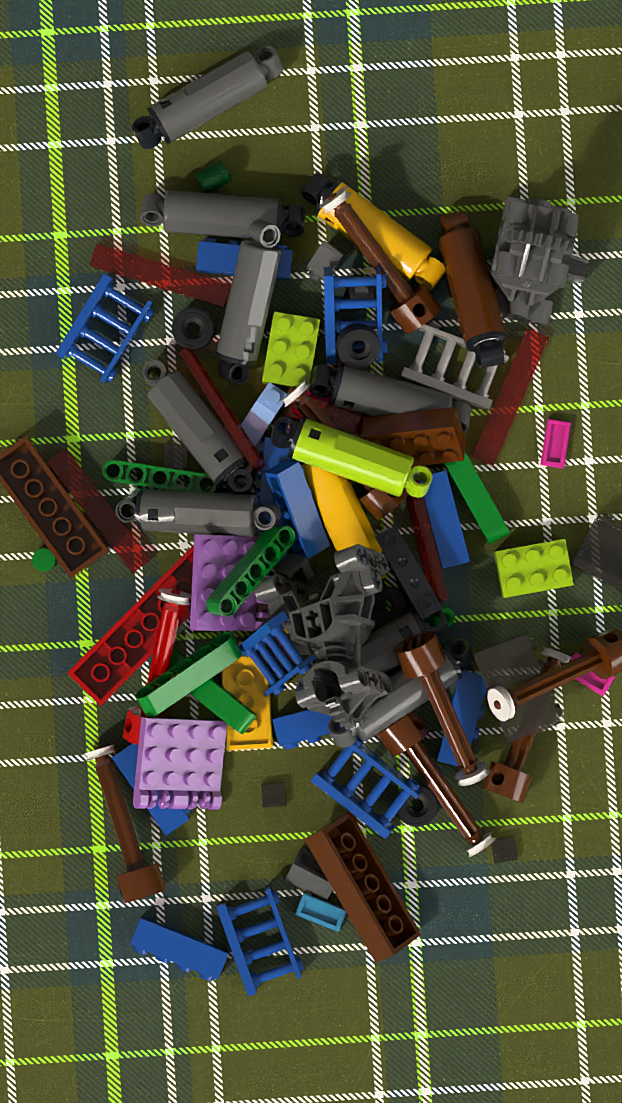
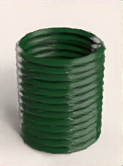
M222 159L195 173V177L205 193H212V191H216V189L233 180Z

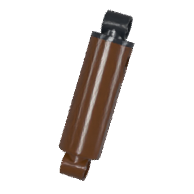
M465 211L441 215L440 222L443 236L439 239V248L446 268V275L466 350L475 352L479 368L504 364L502 344L507 340L479 231L475 228H470Z

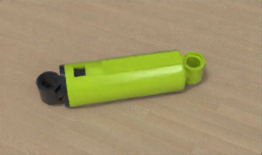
M280 417L274 422L271 442L277 448L285 449L290 447L289 458L397 497L401 496L404 488H406L409 495L417 498L423 497L429 490L433 477L431 471L425 466L411 468L414 458L410 455L305 417L301 418L298 426L289 417ZM279 431H285L288 434L285 435L280 433ZM415 480H420V481H422L423 483H422V484L417 483Z

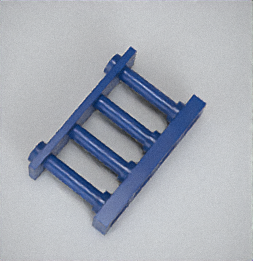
M375 265L376 276L338 277V275H333V267H323L326 364H336V355H339L336 348L335 333H340L346 326L354 323H362L368 325L373 330H377V337L380 342L378 362H383V353H387V339H382V288H386V274H381L380 265ZM376 286V298L339 300V297H334V290H337L338 287ZM376 308L377 320L339 321V319H335L334 312L339 311V309ZM353 343L352 349L354 351H361L365 343Z
M103 274L55 353L64 361L67 357H74L102 374L99 381L104 385L107 381H113L118 372L115 369L143 322H148L155 311L152 309L153 303L148 300L146 305L142 306L115 290L112 285L113 279L106 274ZM104 297H110L139 314L132 327L102 309V306L99 304ZM98 317L127 334L121 346L119 347L89 329L90 326L87 324L90 319ZM79 337H86L115 355L108 367L77 349L78 346L75 344Z
M284 611L265 623L239 645L242 656L244 654L247 658L250 656L272 686L263 693L265 697L272 692L275 696L287 688L284 683L298 672L303 675L313 667L311 662L317 658L313 654L305 660L285 634L282 624L289 618ZM274 636H276V638L279 640V642H280V643L282 644V646L285 648V650L287 651V653L290 655V657H291V658L293 659V661L296 663L297 667L294 665V663H293V662L291 661V659L288 657V655H287L286 652L283 650V648L280 646V644L277 642V640L275 639ZM266 643L269 645V647L271 648V650L274 652V654H275V655L277 656V658L280 660V662L282 663V665H283V666L285 667V669L288 671V674H287V672L284 670V668L281 666V664L278 662V660H277L276 657L273 655V653L270 651V649L267 647ZM264 659L267 661V663L270 665V667L273 669V671L276 673V675L278 676V678H279L280 680L277 679V677H276L275 674L272 672V670L269 668V666L266 664V662L264 661Z
M357 736L356 741L351 746L345 747L330 769L324 772L322 770L318 771L311 782L386 839L395 828L391 825L393 817L410 795L417 798L422 793V790L419 789L420 785L415 780L405 778L363 745L364 742ZM355 751L365 761L349 783L342 787L335 781V776ZM372 766H374L384 775L368 797L360 801L354 796V790ZM394 781L403 790L384 815H378L373 811V804L389 783Z
M270 886L265 888L267 895L235 907H232V905L227 906L226 902L216 906L248 996L257 994L256 987L260 986L262 982L293 971L297 979L302 977L301 971L304 970L300 956L295 957L277 904L281 903L276 890L272 891ZM271 904L275 918L241 930L240 928L235 929L233 920L236 919V916ZM279 927L283 940L250 952L248 950L243 951L240 942H243L245 938ZM287 949L291 960L290 963L259 974H251L249 964H252L253 960Z

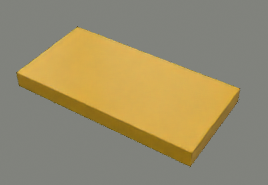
M243 655L221 671L222 686L250 708L257 717L243 735L227 724L226 751L273 748L270 694L267 697L263 694L269 689V682L250 656L247 658L246 655Z

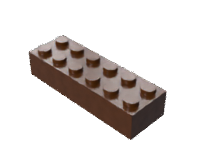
M26 436L0 454V483L70 579H74L111 552Z
M351 812L332 820L304 839L375 963L394 956L422 935Z

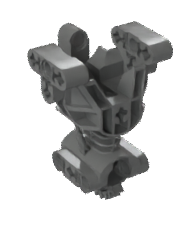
M506 197L501 218L502 223L490 272L498 289H494L501 317L549 326L553 302L545 300V298L558 290V288H565L566 281L583 284L589 260L572 255L578 230L579 215L572 213L569 209L552 206L550 201L531 198L528 201Z
M359 544L335 552V564L341 573L330 576L320 599L314 598L309 600L308 590L303 583L285 579L284 576L278 574L264 578L254 589L256 598L268 604L271 619L282 611L289 618L282 625L290 634L288 638L291 641L306 645L311 656L314 654L312 648H321L318 650V654L323 657L320 659L317 657L312 661L314 666L304 676L302 680L303 686L295 689L297 703L302 708L307 707L308 710L334 717L335 722H339L340 727L345 726L346 730H352L364 725V721L368 719L366 716L369 713L368 707L377 698L392 692L391 681L385 673L363 667L360 664L361 645L365 643L375 627V621L370 620L372 609L375 605L374 594L382 591L381 576L389 572V563L384 554Z

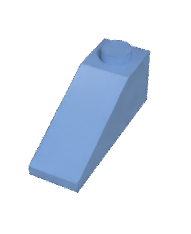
M270 382L233 436V439L248 457L285 404V402H280V400L287 393Z

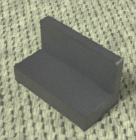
M300 848L285 880L327 901L333 888L314 855Z

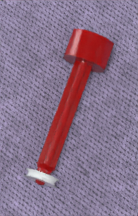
M169 588L158 589L161 595H158L157 598L166 601V604L162 606L163 610L147 684L169 670L182 612L180 605H191L189 601L191 594ZM130 707L127 712L122 737L128 742L139 745L141 717L147 716L141 707ZM163 711L153 716L155 718H172Z

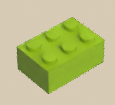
M274 312L262 384L268 385L270 382L278 387L291 388L306 379L305 383L310 385L320 319Z
M565 539L494 552L502 598L574 585Z

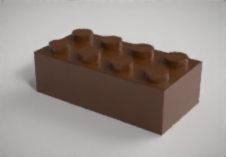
M456 407L363 418L361 438L412 456L414 458L412 466L464 461L466 439Z

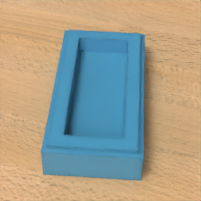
M303 892L295 915L339 932L346 911L343 907Z

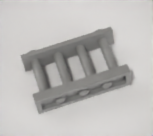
M431 322L421 326L419 330L425 332L413 366L410 365L409 368L404 367L400 378L423 387L449 393L454 399L488 411L493 400L488 399L489 395L487 393L498 365L487 367L479 390H476L475 393L466 390L467 386L465 385L476 357L475 352L468 351L457 382H454L453 385L444 382V374L455 345L465 347L464 339L439 330L440 326ZM436 336L447 342L435 374H432L430 377L422 374L423 370L421 368L433 337ZM504 351V363L509 359V356L505 355L506 351Z

